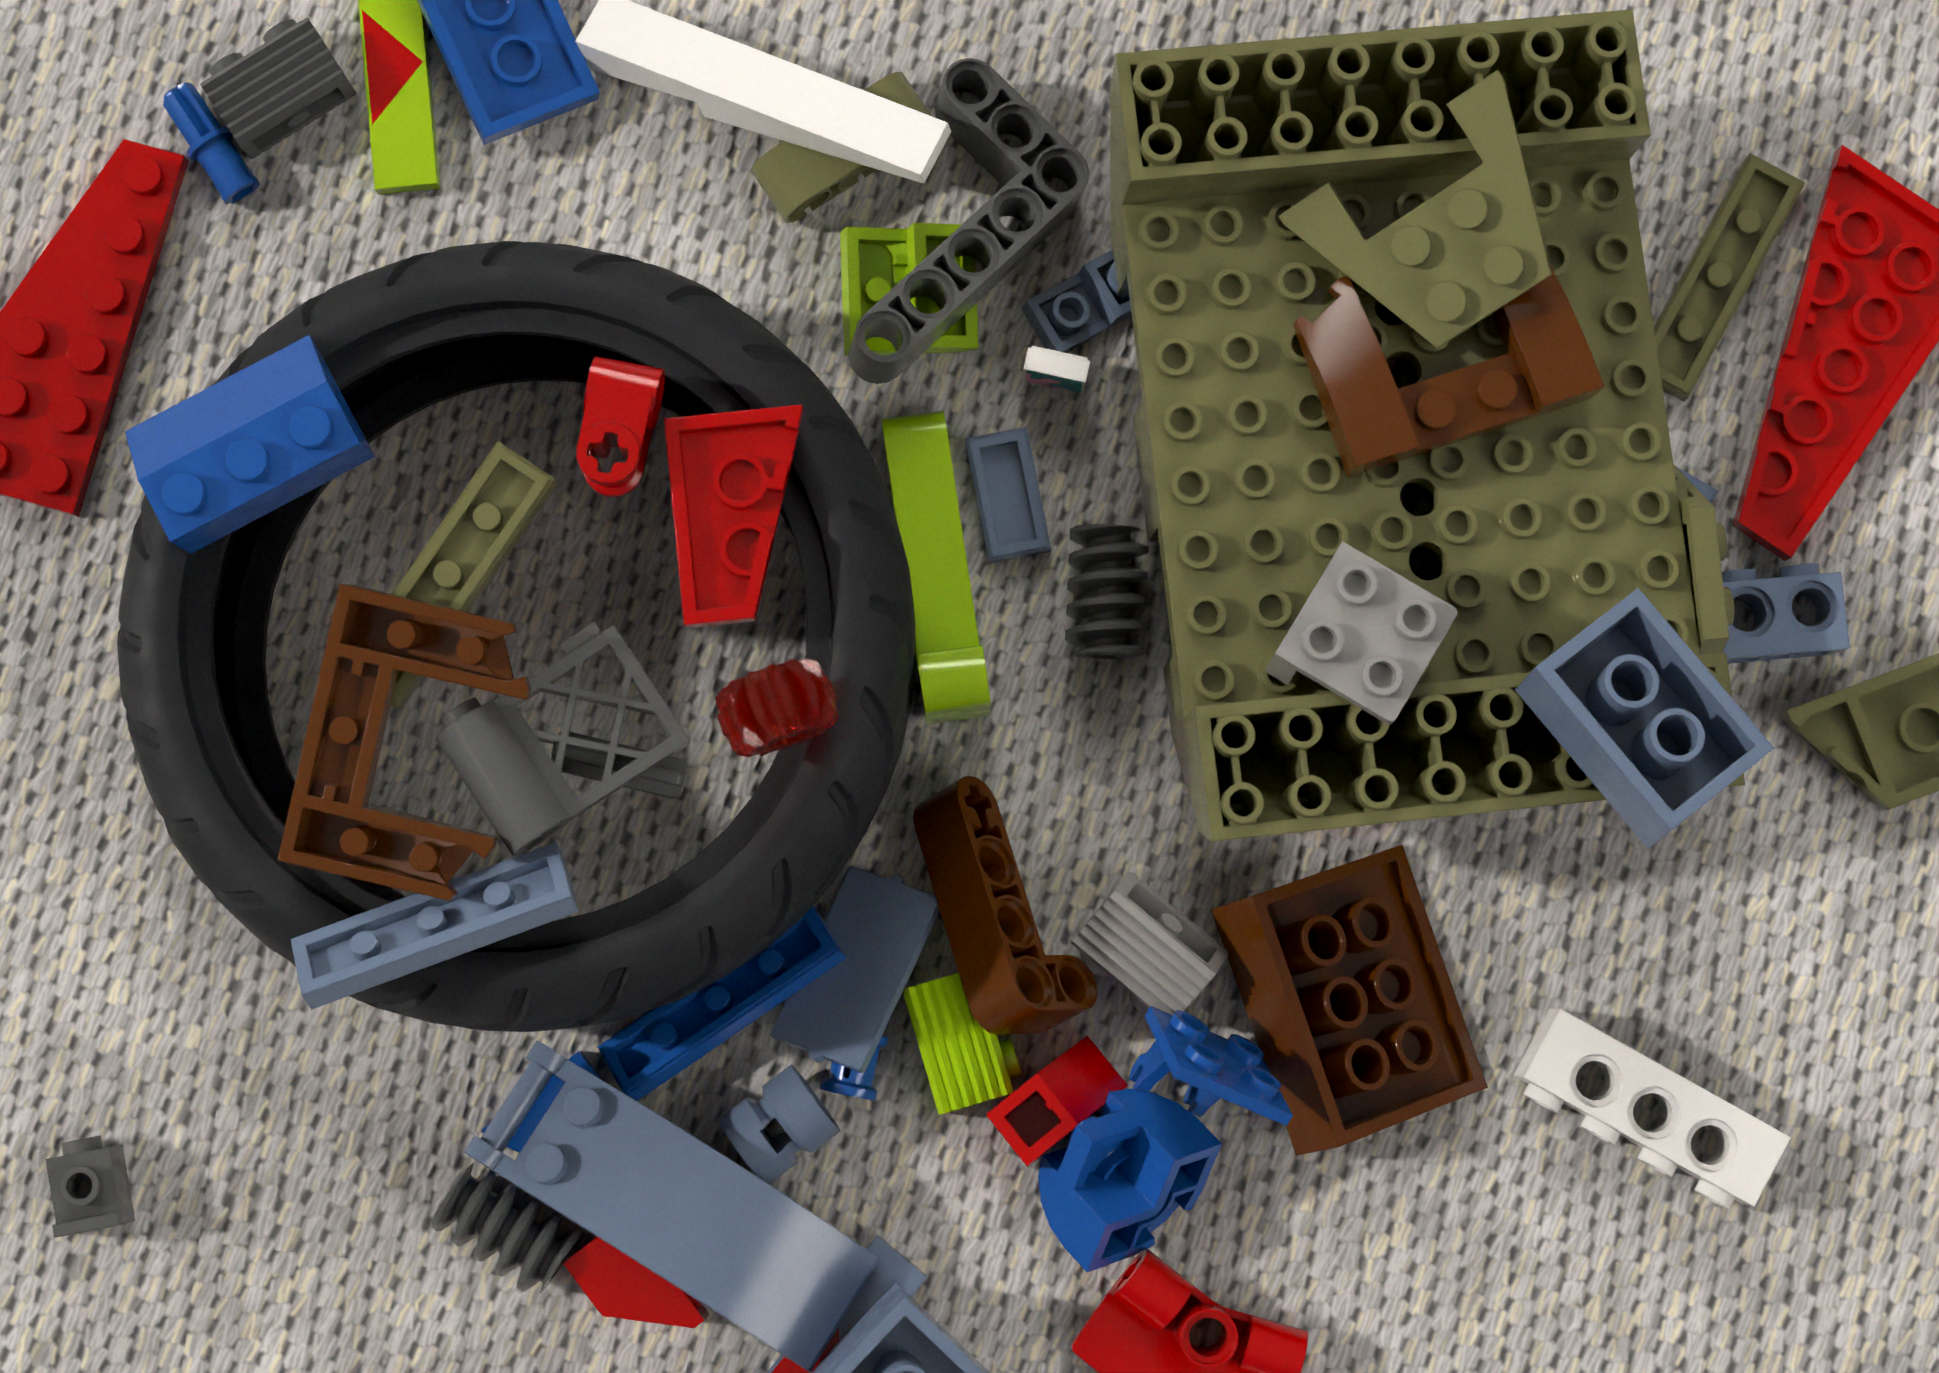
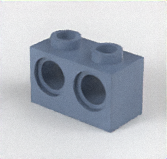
M1818 563L1781 567V577L1757 579L1756 569H1737L1722 572L1723 587L1730 589L1733 600H1739L1747 604L1754 616V623L1749 632L1741 631L1734 627L1733 624L1728 626L1729 639L1723 652H1726L1728 664L1834 655L1849 649L1841 572L1820 574ZM1796 595H1803L1809 598L1815 605L1817 615L1812 626L1803 625L1795 618L1792 612V602Z

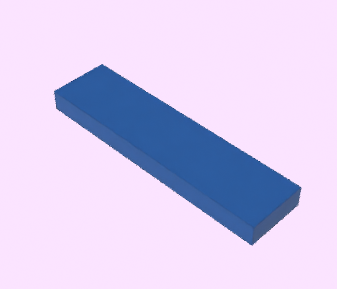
M812 906L793 927L773 944L727 976L674 1003L650 1010L597 1046L621 1091L638 1101L846 959V956L817 909Z

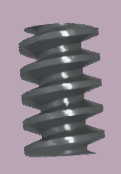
M1113 524L1076 525L1070 529V540L1086 548L1070 553L1068 560L1070 566L1085 572L1073 576L1067 582V590L1084 597V599L1066 605V615L1084 623L1065 630V640L1082 648L1069 655L1093 659H1131L1144 655L1143 647L1127 641V635L1145 630L1146 624L1128 616L1129 609L1145 605L1147 597L1129 590V584L1148 578V572L1130 565V559L1149 553L1148 546L1131 540V534L1140 531L1139 528Z
M472 1163L461 1175L435 1212L432 1228L436 1231H442L456 1221L457 1225L453 1236V1243L458 1247L463 1246L477 1236L478 1242L474 1252L476 1260L479 1262L484 1261L496 1252H499L495 1273L503 1277L517 1267H521L517 1289L525 1292L538 1282H542L541 1294L575 1248L582 1230L576 1227L563 1237H557L556 1232L561 1215L555 1212L542 1222H536L534 1219L539 1200L532 1198L521 1207H515L513 1204L518 1187L511 1183L500 1192H494L492 1188L497 1173L489 1169L479 1177L474 1178L471 1175L474 1165Z

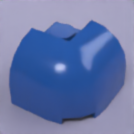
M1135 1089L1109 1091L1100 1116L1098 1118H1087L1080 1122V1124H1077L1068 1138V1147L1042 1155L1038 1182L1040 1201L1049 1226L1063 1247L1087 1273L1134 1256L1155 1245V1237L1151 1232L1164 1223L1179 1205L1183 1210L1192 1209L1204 1188L1222 1143L1197 1117L1177 1102L1153 1092Z

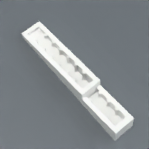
M599 0L575 41L592 71L697 102L704 117L920 183H925L951 133L948 122L629 0Z

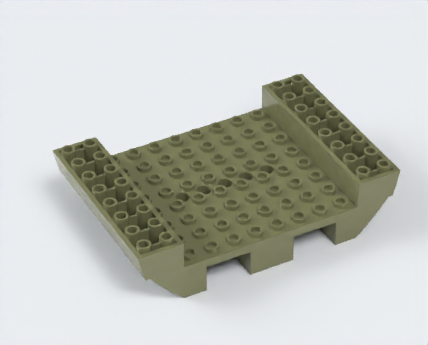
M1633 9L1116 53L1109 96L1111 109V240L1116 266L1118 295L1129 294L1142 396V401L1133 417L1147 539L1148 542L1159 541L1173 657L1163 667L1170 729L1183 777L1196 814L1198 830L1203 836L1213 842L1606 800L1515 691L1537 665L1639 588L1732 697L1726 652L1701 655L1629 160L1651 135ZM1498 70L1506 82L1508 98L1522 148L1523 160L1531 192L1533 193L1549 263L1570 302L1605 387L1589 400L1347 477L1293 326L1301 315L1313 323L1336 301L1328 292L1330 286L1339 278L1347 275L1286 227L1280 220L1279 215L1325 184L1330 183L1368 240L1482 164V160L1446 104ZM1350 278L1385 359L1399 357L1409 361L1416 371V383L1507 354L1493 314L1443 346L1436 348L1407 323L1395 326L1382 322L1375 310L1376 298ZM1416 483L1429 490L1433 498V508L1430 514L1414 516L1404 509L1400 500V492L1404 485ZM1342 541L1452 605L1458 612L1398 717L1391 724L1382 722L1362 710L1359 706H1355L1298 671L1295 672L1288 685L1265 672ZM1427 547L1437 553L1442 564V570L1437 579L1431 581L1422 580L1414 575L1409 566V555L1412 549ZM1744 773L1727 787L1744 786Z

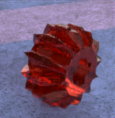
M808 658L799 661L791 659L782 664H771L759 671L749 672L747 676L731 681L715 697L719 711L717 718L722 733L729 740L732 750L737 755L751 757L757 754L764 756L773 751H783L790 746L805 743V740L822 735L826 729L831 728L839 719L835 704L837 698L831 681L828 679V676H825L818 661Z

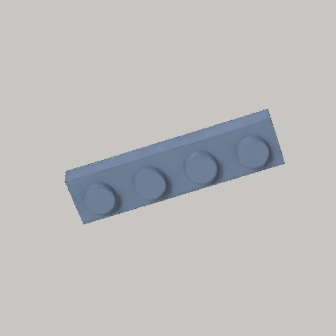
M557 842L449 881L448 883L458 892L450 901L415 893L290 939L301 995L312 1010L578 912L579 908L565 858Z

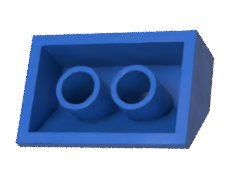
M310 335L125 431L138 481L171 543L190 554L375 457Z

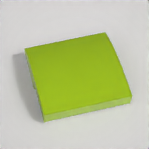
M912 223L907 229L845 227L840 232L844 356L849 355L856 326L862 316L962 224ZM960 256L955 258L960 268L967 272L976 273L975 259L973 257ZM918 296L910 299L913 306L922 313L932 314L940 311L936 302L928 297ZM977 303L922 354L977 350L979 348ZM872 337L865 341L868 348L876 354L891 355L896 352L892 343L885 338Z

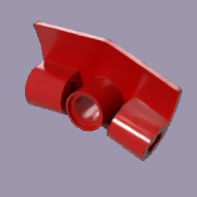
M1146 1249L1133 1259L1114 1283L1073 1341L1071 1348L1078 1357L1098 1373H1301L1307 1351L1308 1332L1222 1307L1149 1249ZM1203 1318L1219 1320L1222 1324V1333L1218 1341L1213 1345L1197 1347L1190 1343V1330L1198 1320Z

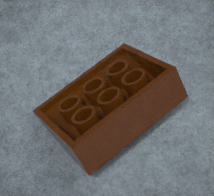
M1403 845L1211 910L1223 946L1229 953L1227 958L1258 1047L1264 1053L1263 1060L1271 1075L1280 1082L1281 1087L1279 1090L1293 1114L1286 1128L1296 1156L1341 1147L1488 1088Z

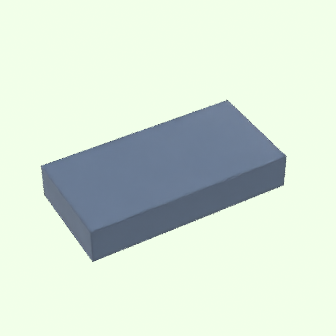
M1027 427L965 438L989 564L1051 552Z

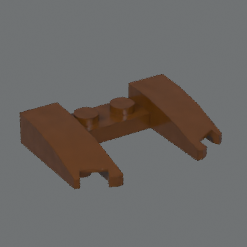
M1552 267V276L1492 313L1507 354L1401 388L1396 386L1377 337L1348 276L1339 278L1330 286L1328 292L1336 301L1313 323L1302 315L1295 321L1293 326L1347 477L1589 400L1605 387L1587 340Z
M340 584L277 861L439 899L452 900L458 892L448 882L473 851L483 859L487 858L494 850L498 837L369 804L398 671L529 700L531 693L529 678L514 679L504 638L506 635L517 633L516 625L352 584Z

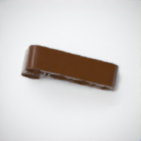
M965 776L919 803L914 809V828L968 1005L978 1024L987 1032L997 1035L1043 1033L1092 1008L1097 1001L1098 991L1096 981L1087 965L1079 958L1071 955H1045L998 803L989 787L979 778Z

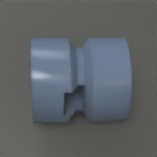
M792 1064L762 1086L763 1098L759 1101L747 1097L718 1119L725 1134L746 1164L758 1178L767 1184H771L796 1165L797 1151L801 1149L812 1153L841 1131L821 1100ZM776 1118L785 1132L772 1139L765 1127L772 1119Z

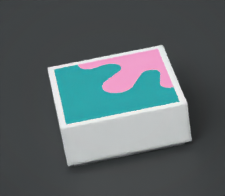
M1036 346L1028 347L1022 380L1084 394L1090 361L1087 357Z

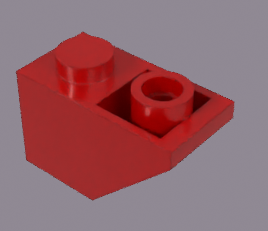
M1087 1035L989 1111L986 1116L1024 1164L1029 1167L1069 1135L1077 1124L1090 1118L1105 1104L1109 1091L1124 1090L1128 1085Z
M598 1237L563 1262L564 1266L602 1316L687 1328L697 1327L709 1316L702 1303Z

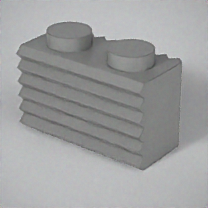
M1129 872L1071 942L1080 951V958L1087 967L1099 976H1111L1129 991V998L1132 1004L1144 1015L1150 1006L1171 1015L1176 1010L1184 1011L1213 979L1229 955L1227 949L1219 946L1216 939L1209 938L1206 931L1199 930L1196 923L1190 922L1185 914L1178 912L1176 906L1169 905L1166 898L1160 897L1155 889L1149 888L1147 882L1139 880L1137 874Z

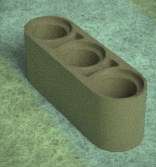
M901 71L889 74L864 89V91L932 116ZM786 141L781 142L765 153L751 168V172L787 224L796 222L807 214L804 209L807 207L814 211L858 183L859 180L856 176L860 173L867 177L878 170Z

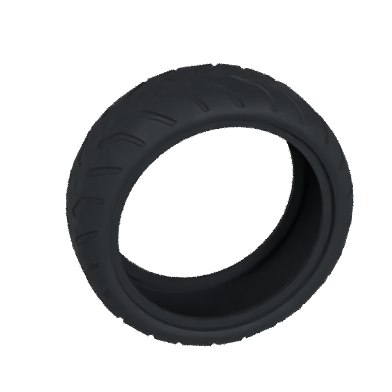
M500 241L452 246L435 252L417 254L369 271L330 288L325 293L307 300L259 335L250 347L236 357L214 384L310 335L368 444L400 421L433 404L465 392L499 384L528 381H562L587 384L590 367L595 356L665 369V386L661 406L681 417L803 404L804 407L780 513L795 539L803 572L807 608L806 655L800 691L789 728L771 767L751 799L729 826L695 858L664 880L628 899L594 912L551 921L350 995V997L375 1008L429 1023L475 1030L536 1032L591 1026L626 1019L674 1003L727 976L765 950L793 927L834 883L867 833L887 791L902 750L910 714L916 648L915 613L910 570L894 508L889 500L874 460L855 425L817 375L759 321L733 306L702 284L663 267L644 263L633 258L573 245L542 242ZM332 480L192 554L169 541L146 495H144L141 503V513L133 529L122 584L118 615L121 626L117 636L121 698L126 708L128 730L141 772L159 814L164 819L171 840L198 879L263 944L296 966L290 939L406 897L392 887L277 861L295 780L287 766L279 744L268 699L266 674L267 627L274 590L287 552L303 520L319 495Z

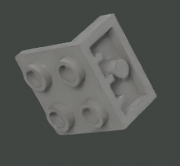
M1342 541L1265 672L1288 685L1295 672L1298 671L1355 706H1359L1362 710L1382 722L1391 724L1398 717L1458 612L1452 605Z

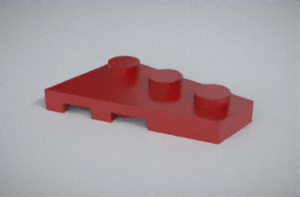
M803 404L664 418L683 621L686 628L756 621L804 412Z

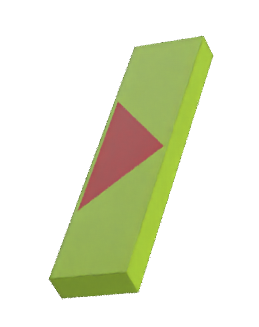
M358 0L375 191L378 195L441 189L426 20L417 0Z

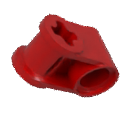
M594 357L585 390L584 416L577 444L576 459L588 485L596 493L606 497H622L631 493L641 483L645 473L652 432L657 425L665 386V369ZM611 448H619L626 463L615 462L611 468V473H603L596 457L607 458Z

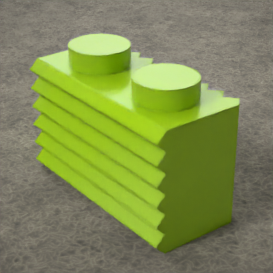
M959 973L903 990L939 1115L1013 1093L1010 1079L1020 1077L1022 1073L1012 1040L1008 1039L999 1042L997 1034L987 1032L974 1019Z

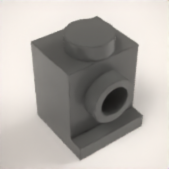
M100 1135L61 1143L63 1156L46 1159L56 1224L52 1225L54 1238L119 1226L135 1221L123 1145L103 1148ZM80 1173L86 1174L92 1181V1191L86 1198L78 1195L76 1177Z

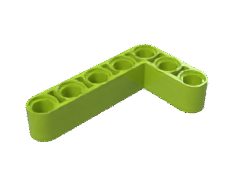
M944 410L881 419L894 510L910 570L915 613V650L926 724L989 716L991 699L983 646L980 645Z

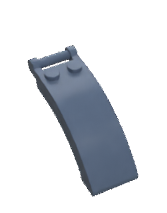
M536 1040L526 1056L530 1060L527 1068L482 1137L479 1138L474 1135L464 1153L811 1373L880 1259L740 1165ZM555 1076L565 1082V1084L516 1160H513L505 1155L503 1151L551 1077Z

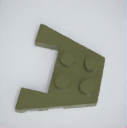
M1498 70L1446 104L1482 160V164L1368 240L1330 183L1325 184L1279 215L1280 220L1286 227L1436 348L1443 346L1552 276L1534 197L1523 160L1522 148L1508 98L1506 82Z

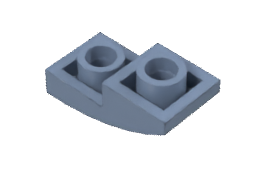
M1113 250L1084 264L1078 274L1032 297L1021 308L1044 347L1064 353L1072 351L1132 315L1129 294L1118 295Z

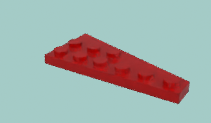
M123 139L0 311L1 496L79 517L189 160L184 155Z
M1841 145L1834 154L1732 525L1784 561L1789 560L1795 554L1939 341V209L1844 145Z

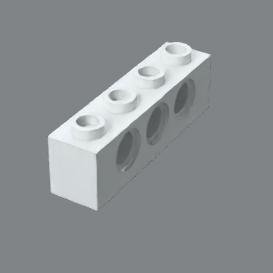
M1550 1008L1513 1075L1528 1084L1523 1093L1527 1098L1555 1113L1559 1112L1563 1104L1585 1116L1580 1125L1584 1130L1612 1145L1616 1144L1620 1136L1642 1148L1637 1157L1638 1160L1669 1177L1674 1175L1677 1168L1699 1180L1694 1191L1726 1209H1730L1734 1200L1742 1204L1755 1206L1791 1139L1788 1135L1562 1009ZM1592 1061L1602 1069L1604 1085L1596 1096L1586 1098L1577 1088L1576 1075L1584 1064ZM1645 1094L1653 1095L1658 1100L1661 1108L1659 1121L1648 1130L1641 1129L1633 1116L1635 1103ZM1708 1126L1717 1137V1149L1710 1159L1700 1162L1692 1153L1691 1139L1699 1128Z

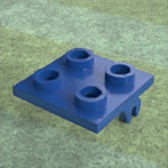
M1150 1006L1144 1017L1156 1041L1147 1053H1143L1137 1058L1131 1069L1129 1080L1135 1082L1133 1089L1149 1092L1159 1080L1171 1071L1173 1078L1190 1084L1185 1093L1183 1103L1190 1105L1188 1111L1193 1115L1203 1116L1213 1104L1222 1098L1287 1126L1293 1114L1279 1090L1281 1087L1280 1082L1271 1075L1263 1060L1264 1053L1256 1044L1236 1034H1231L1226 1039L1210 1032L1209 1028L1201 1020L1185 1011L1176 1010L1171 1015Z

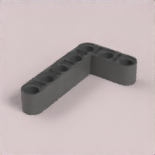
M966 58L950 65L944 74L936 99L935 113L937 119L948 122L951 129L950 135L1003 187L869 309L857 323L848 356L853 371L866 382L874 384L888 383L898 377L1072 215L1087 186L1090 172L1088 164L1081 153L991 66L982 60ZM954 92H971L980 102L978 104L963 103L956 98ZM1006 133L1015 135L1021 139L1025 146L1020 148L1009 147L1002 143L998 135ZM1057 177L1066 183L1069 191L1059 192L1052 190L1046 185L1043 178ZM1004 216L1016 217L1023 222L1027 230L1022 232L1010 231L1002 225L999 218ZM960 256L973 257L980 262L983 271L976 273L967 272L959 267L955 258ZM918 296L928 297L936 302L940 311L932 314L922 313L913 306L910 299ZM872 337L885 338L892 343L896 352L885 356L876 354L868 348L865 341Z

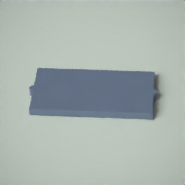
M850 866L824 921L846 956V959L787 998L770 1036L778 1041L808 1052L809 1057L816 1063L826 1059L864 1074L940 913L936 897L907 886L897 875L887 879Z

